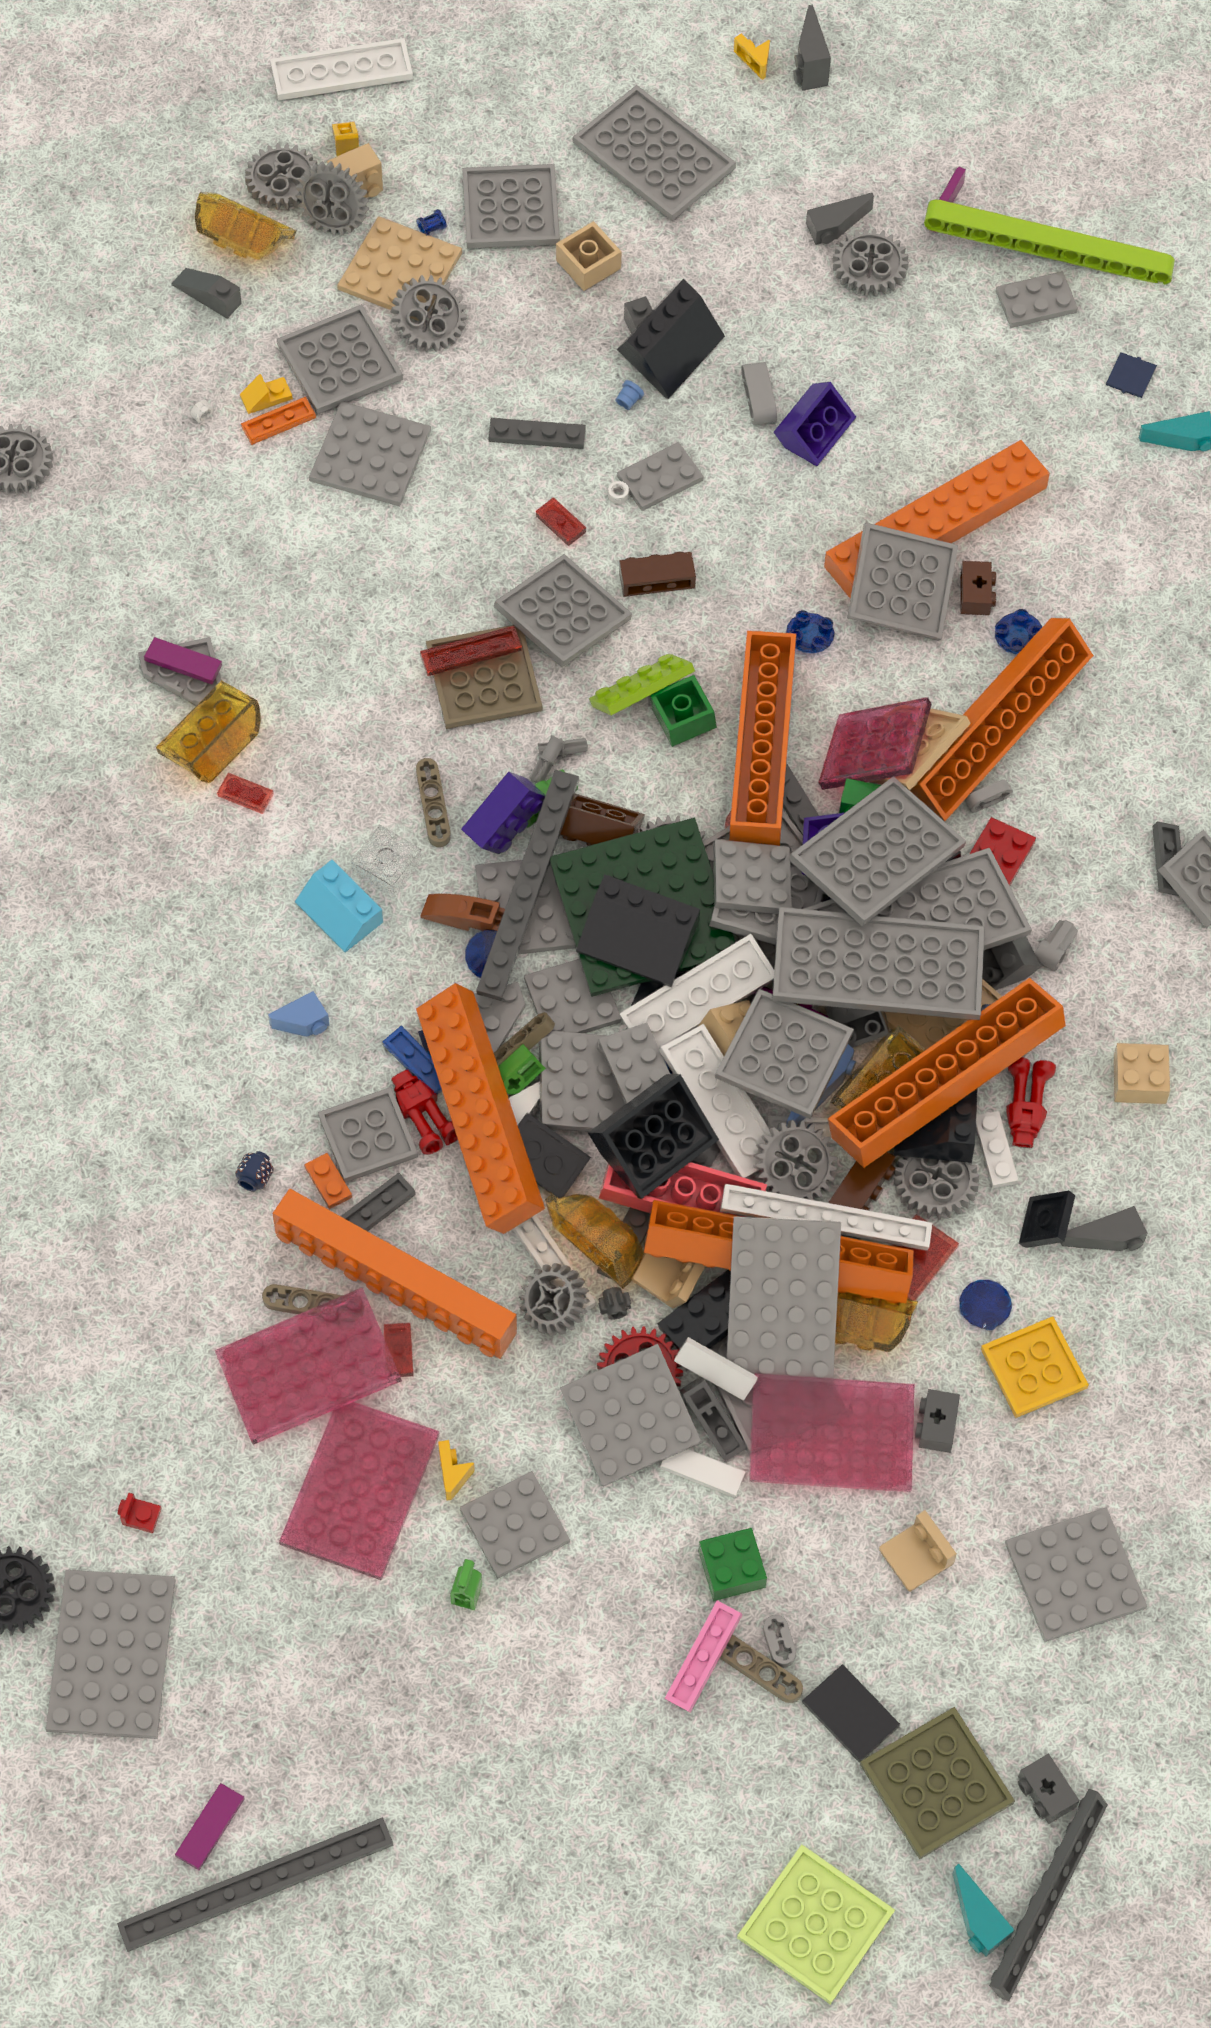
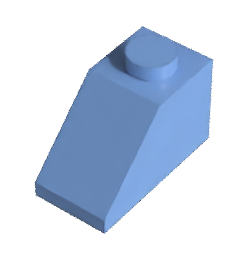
M314 991L268 1014L269 1024L272 1029L305 1037L312 1034H321L329 1026L328 1013Z

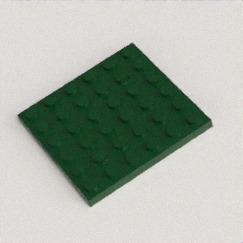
M695 817L551 856L550 865L576 949L604 874L700 909V922L678 973L692 970L735 943L732 932L709 926L714 908V875ZM578 953L591 997L651 981L648 978Z

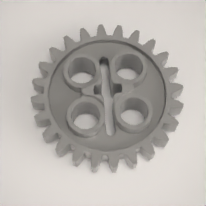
M277 143L276 149H272L268 145L267 152L260 149V156L252 155L253 162L248 161V168L245 169V183L248 193H252L253 199L258 198L260 205L267 202V208H270L273 204L276 205L277 210L280 209L281 205H284L286 210H289V204H293L295 208H298V202L302 201L296 198V195L300 192L296 189L300 183L298 180L313 164L318 166L317 160H313L312 154L306 155L305 148L298 151V145H295L290 149L288 143L285 144L284 148H281L279 143Z
M323 161L318 166L313 164L310 169L308 168L298 180L300 183L296 187L300 191L296 198L302 200L298 207L305 208L302 215L310 216L308 223L315 221L316 229L323 226L324 233L331 229L332 234L335 236L338 231L341 235H344L347 231L351 233L362 224L363 220L367 217L365 214L369 210L365 206L369 199L363 197L367 190L360 189L363 181H355L357 174L350 176V168L343 171L340 163L334 167L332 161L327 165Z
M864 228L863 234L855 230L854 237L847 234L846 241L840 240L839 246L835 247V254H833V270L836 271L835 277L841 278V285L848 283V290L856 288V294H859L861 290L865 291V296L867 297L870 291H873L875 296H878V291L880 290L887 294V288L894 291L896 284L901 285L902 278H906L909 264L908 254H905L906 248L900 247V240L893 242V234L885 237L884 230L880 234H876L875 228L872 230V233H868L866 228ZM870 247H874L871 278H867Z
M421 275L418 282L412 278L410 285L404 283L402 286L403 290L399 289L396 295L398 298L393 299L392 303L395 306L390 310L391 313L397 315L393 316L391 322H398L394 330L403 331L400 338L408 337L407 345L415 342L416 350L421 345H424L426 352L433 346L434 351L437 352L440 345L446 349L448 342L454 344L456 341L455 337L461 336V330L466 326L462 321L466 320L468 316L461 312L465 311L467 306L459 304L463 300V296H455L458 289L456 288L451 291L449 289L450 282L444 286L442 285L441 277L437 282H434L432 275H430L428 281H425V278ZM435 295L436 300L430 313L431 318L427 322L426 332H423L422 327L428 314L427 310L431 305L432 296ZM416 296H423L426 299V302L422 303L418 301ZM438 304H445L448 307V311L441 310ZM410 316L418 318L420 323L414 324L410 320ZM432 325H438L442 332L434 331Z
M9 424L8 430L0 426V467H2L0 468V491L3 488L6 495H8L10 490H14L15 494L18 495L19 489H23L28 493V486L36 489V481L44 483L43 475H50L49 468H53V454L50 443H47L46 436H40L39 430L32 433L31 426H28L26 430L22 429V424H19L17 429H13L12 424ZM16 443H18L17 446H16V453H17V455H15V450H14ZM10 462H13V473H12V475L10 476L11 469H12Z
M789 1120L787 1126L784 1122L778 1123L779 1131L774 1127L769 1128L771 1136L766 1134L761 1136L766 1143L756 1145L761 1150V1153L754 1154L753 1157L759 1159L760 1163L753 1165V1168L761 1170V1173L755 1177L764 1178L765 1181L763 1183L770 1187L768 1192L813 1200L812 1194L816 1197H822L820 1188L829 1190L826 1181L835 1180L830 1175V1171L838 1169L832 1166L831 1162L837 1160L838 1157L830 1156V1152L835 1149V1146L827 1147L826 1144L831 1138H821L823 1129H818L814 1132L815 1124L813 1123L805 1128V1121L801 1120L796 1127L795 1121ZM787 1138H790L794 1144L791 1152H788L784 1146ZM810 1149H813L817 1155L814 1163L810 1162L807 1156ZM778 1151L780 1154L790 1159L797 1158L796 1161L798 1163L808 1167H812L816 1170V1172L812 1173L810 1170L802 1166L794 1167V1162L776 1156L775 1152ZM777 1162H780L784 1168L781 1176H778L774 1171V1166ZM800 1173H803L807 1179L803 1187L797 1181Z
M904 1156V1159L898 1160V1167L895 1169L894 1185L897 1186L896 1195H901V1203L908 1202V1210L916 1207L918 1216L925 1211L927 1212V1219H930L932 1213L936 1214L938 1220L941 1219L942 1213L951 1218L953 1210L961 1214V1206L969 1208V1200H975V1192H978L979 1174H976L977 1165H972V1163ZM931 1162V1163H934L935 1165H934V1166H928V1165H926V1163ZM953 1173H954V1174H957V1175H959V1176L953 1177V1176H951V1175H949V1174H953ZM915 1183H922L923 1186H916ZM943 1193V1194H946V1195H948V1196L942 1197V1196H939L938 1194Z

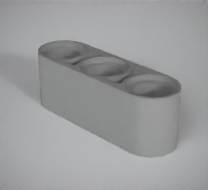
M766 362L742 365V379H745L743 383L746 397L749 398V411L751 418H754L752 424L777 422V409Z

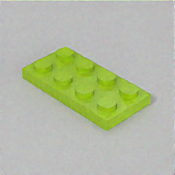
M666 654L661 656L658 662L653 665L640 667L634 675L618 679L616 681L617 684L597 690L595 692L596 695L590 697L589 701L593 708L612 716L695 672L692 662L673 654Z

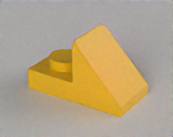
M742 33L734 38V52L762 80L766 78L770 40L755 47L750 39H747Z
M355 122L332 124L336 156L359 147V137Z
M259 374L240 393L248 414L293 400L292 393L284 377L265 383L262 375Z
M449 1440L438 1441L446 1501L454 1498L474 1473L475 1467L473 1462L458 1464L456 1449H450Z

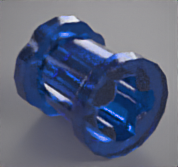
M439 209L434 210L431 215L416 219L420 232L426 234V236L430 235L433 231L447 227L446 220Z

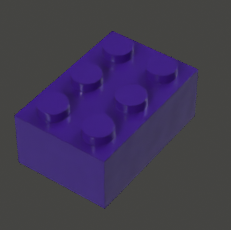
M508 771L461 830L480 848L496 854L503 853L510 848L512 839L517 833H521L527 827V821L532 815L541 810L546 795L527 778Z

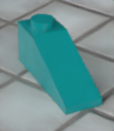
M1207 411L1141 425L1138 438L1140 442L1187 451H1208L1211 449V413Z
M957 1864L952 1874L967 1935L970 1937L968 1942L978 1954L982 1952L987 1957L1013 1935L1014 1929L962 1866Z

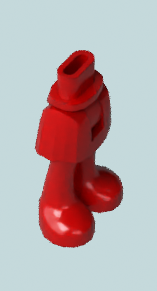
M1021 1057L1008 1066V1071L1013 1076L1014 1092L1012 1103L1006 1105L1009 1128L1011 1129L1010 1134L1013 1136L1012 1145L1032 1148L1034 1138H1037L1047 1115L1046 1109L1042 1106L1046 1081L1052 1078L1056 1072V1065L1051 1061L1040 1060L1033 1064L1030 1102L1025 1101L1030 1060Z
M408 1069L392 1077L391 1081L395 1085L394 1092L404 1119L410 1118L420 1133L419 1148L423 1154L430 1155L443 1148V1141L448 1146L458 1140L452 1121H448L436 1103L438 1095L421 1079H418L417 1076H412ZM424 1111L432 1119L441 1138L438 1134L434 1133L422 1114Z

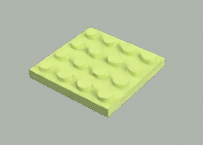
M801 1844L741 1929L737 1939L831 2005L888 1923L895 1909Z

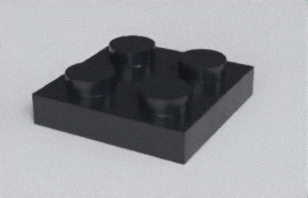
M1068 1190L1030 1197L1019 1244L1025 1248L1065 1242L1076 1195Z

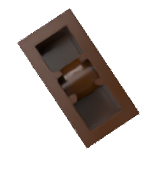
M962 561L960 572V614L990 615L991 607L996 606V592H992V586L996 585V572L992 571V562Z

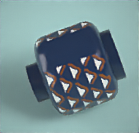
M260 1151L245 1154L235 1172L238 1184L252 1192L265 1188L274 1171L273 1164L269 1161L270 1157Z

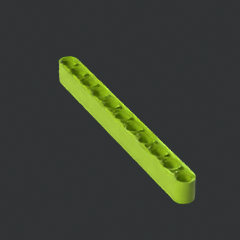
M931 200L927 206L924 225L927 229L1142 281L1152 283L1163 282L1164 285L1172 281L1175 259L1166 253L943 200Z

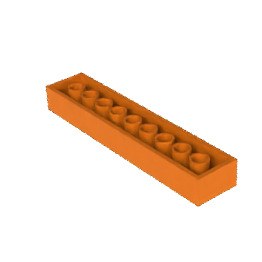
M1019 440L878 521L875 525L953 543L1046 489L1050 473L1025 443ZM862 531L826 551L824 567L849 598H851Z
M1050 618L963 714L968 717L971 724L953 742L947 752L933 764L932 768L923 775L916 786L910 790L943 821L949 818L1094 656L1070 618Z
M747 631L729 841L780 846L796 634Z
M1028 978L982 1010L980 1020L969 1019L830 1116L828 1123L831 1138L865 1168L1065 1027L1063 1006L1036 982Z
M454 983L416 1008L485 1225L488 1228L505 1234L544 1210L545 1207L474 992Z
M290 1188L272 1213L276 1236L282 1242L296 1244L299 1246L300 1251L307 1256L314 1254L321 1258L322 1263L331 1269L337 1267L344 1271V1275L350 1280L364 1282L366 1287L373 1293L379 1294L382 1292L389 1296V1300L399 1307H402V1305L412 1309L411 1312L418 1318L425 1319L426 1317L432 1320L434 1325L441 1331L447 1332L449 1330L457 1334V1338L467 1345L475 1344L488 1357L496 1356L501 1359L517 1334V1314Z
M653 1200L644 1253L654 1257H668L684 1263L694 1262L709 1268L720 1267L731 1271L733 1218L740 1216ZM841 1236L838 1293L848 1292L859 1294L864 1298L874 1297L884 1299L890 1303L900 1302L906 1304L913 1277L914 1250Z

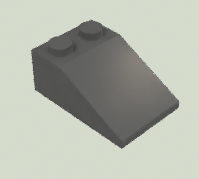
M808 5L798 44V55H795L796 69L793 70L795 83L800 84L802 91L825 87L829 83L831 56L813 5Z

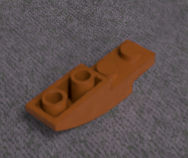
M428 894L421 918L469 931L471 927L497 934L505 909L500 907L499 902L458 894Z

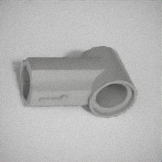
M1067 920L1058 921L1046 940L1043 939L1035 951L1039 963L1053 971L1058 969L1056 967L1057 964L1062 963L1066 950L1078 933L1073 923Z

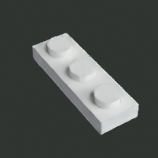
M995 1111L976 1115V1131L992 1189L1018 1184V1177L1000 1112Z

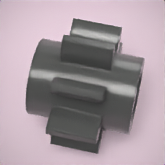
M620 1287L606 1289L602 1292L603 1297L598 1298L601 1315L607 1313L608 1319L623 1318L627 1315V1309H631L629 1292L622 1293Z

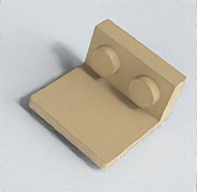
M644 1253L631 1280L673 1309L687 1302L705 1266L694 1262L684 1263L668 1257H654Z
M926 1510L916 1515L914 1525L879 1547V1551L909 1592L952 1566L957 1555Z

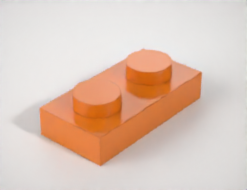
M328 1153L304 1164L307 1173L329 1209L352 1198V1193Z

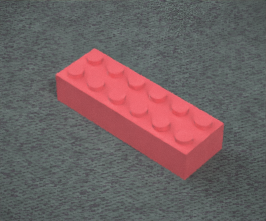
M690 1162L644 1198L639 1199L614 1169L607 1164L599 1199L651 1213L653 1200L720 1212L725 1184L766 1191L767 1184Z

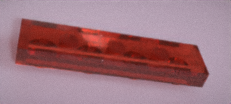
M510 626L420 651V657L427 676L522 651V646L515 627Z

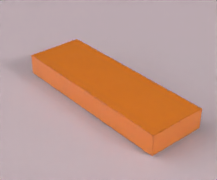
M305 396L241 423V428L251 445L313 420L316 418V414Z

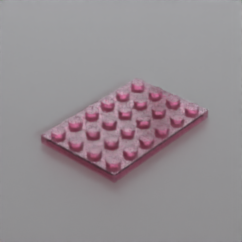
M363 1287L215 1350L253 1445L402 1381Z
M754 1374L758 1378L753 1386L749 1482L911 1492L915 1384Z
M338 1397L279 1544L382 1580L439 1438V1431Z

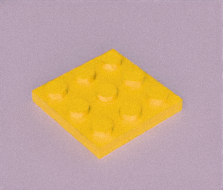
M1053 1316L981 1346V1351L1015 1418L1088 1389L1089 1384Z

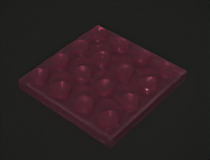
M926 697L839 714L818 782L821 789L845 786L846 778L869 782L893 776L912 774L932 706L929 698Z

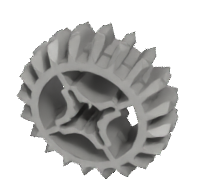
M558 1263L552 1264V1267L545 1264L542 1270L535 1269V1277H526L529 1285L521 1286L526 1291L525 1295L519 1296L520 1300L525 1301V1304L519 1308L522 1311H527L523 1318L531 1321L529 1326L535 1329L538 1328L540 1333H548L552 1336H555L557 1332L562 1335L566 1334V1328L568 1330L575 1329L574 1322H583L579 1316L580 1313H587V1310L583 1308V1304L590 1302L589 1299L584 1298V1295L589 1292L588 1288L582 1287L585 1280L578 1278L579 1273L576 1270L571 1271L570 1266L563 1265L561 1267ZM560 1278L566 1285L556 1288L550 1281ZM552 1311L559 1318L549 1321L543 1314Z

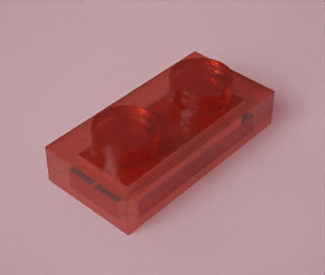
M554 497L536 510V517L568 546L586 533V527Z
M228 773L217 795L263 814L274 793L269 788Z
M384 1324L387 1378L414 1376L411 1324Z

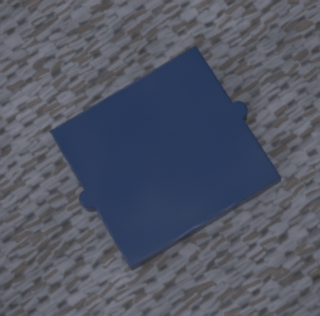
M1120 352L1106 385L1121 390L1123 394L1129 393L1142 398L1157 365L1141 360V357L1136 358Z

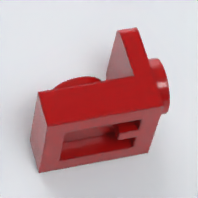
M129 1492L126 1500H121L117 1514L120 1515L122 1525L153 1533L162 1507L135 1499V1495Z

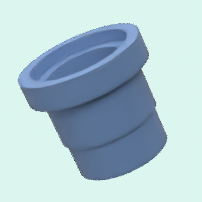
M625 380L622 384L623 388L615 401L618 405L630 410L638 399H642L644 392L634 382Z

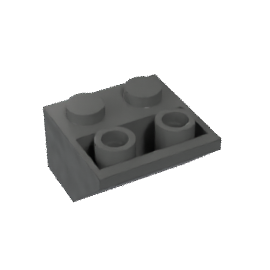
M1026 936L983 950L982 979L995 990L1023 981L1041 968Z
M824 1006L829 1019L854 1029L848 1043L852 1048L890 1034L885 1011Z

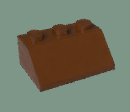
M574 794L560 835L566 840H580L586 842L587 846L638 833L645 814Z

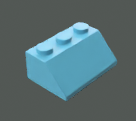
M333 860L329 861L311 876L295 900V903L344 952H347L383 923L382 908Z

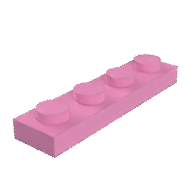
M718 1600L716 1601L665 1697L667 1701L691 1713L743 1615L742 1613Z

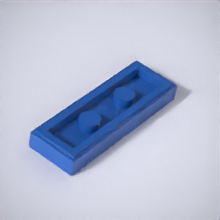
M402 1025L382 1041V1045L413 1076L421 1079L437 1095L442 1091L431 1055Z

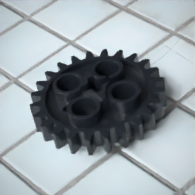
M10 1546L7 1547L5 1554H2L0 1550V1608L5 1604L12 1605V1609L8 1613H0V1635L4 1632L5 1628H8L10 1635L14 1634V1630L17 1627L24 1633V1625L26 1624L35 1628L33 1620L37 1618L43 1621L44 1618L41 1611L50 1612V1607L46 1602H54L55 1600L54 1596L49 1593L55 1591L56 1588L54 1584L50 1583L54 1580L52 1573H47L50 1570L48 1564L41 1565L43 1561L41 1556L33 1559L34 1554L32 1550L23 1555V1550L20 1546L16 1553L12 1552ZM13 1568L22 1569L18 1576L12 1577L8 1575ZM11 1587L15 1592L10 1594L6 1591V1588ZM32 1589L36 1591L35 1595L31 1598L22 1597L27 1590Z

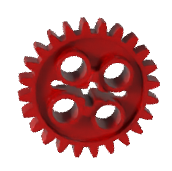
M645 1326L642 1327L641 1333H637L636 1329L632 1327L630 1335L621 1330V1339L614 1335L612 1336L613 1346L607 1343L604 1344V1348L608 1353H599V1358L604 1361L597 1363V1369L600 1370L616 1363L619 1359H625L644 1348L658 1344L676 1386L681 1387V1381L676 1377L683 1376V1370L678 1368L682 1365L674 1361L679 1349L672 1350L674 1347L672 1341L665 1343V1333L659 1338L656 1337L655 1328L650 1334H646Z

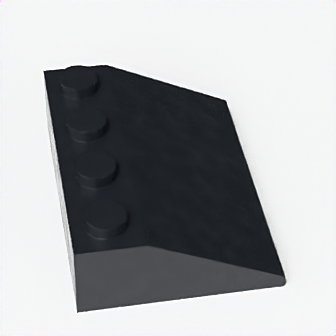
M682 279L617 348V351L665 398L669 399L725 335L701 295L685 279Z
M604 874L593 900L576 952L672 987L700 922V909Z
M681 1074L664 1075L588 1132L602 1157L639 1199L644 1198L719 1140Z
M978 1088L894 1147V1156L972 1163L975 1147Z

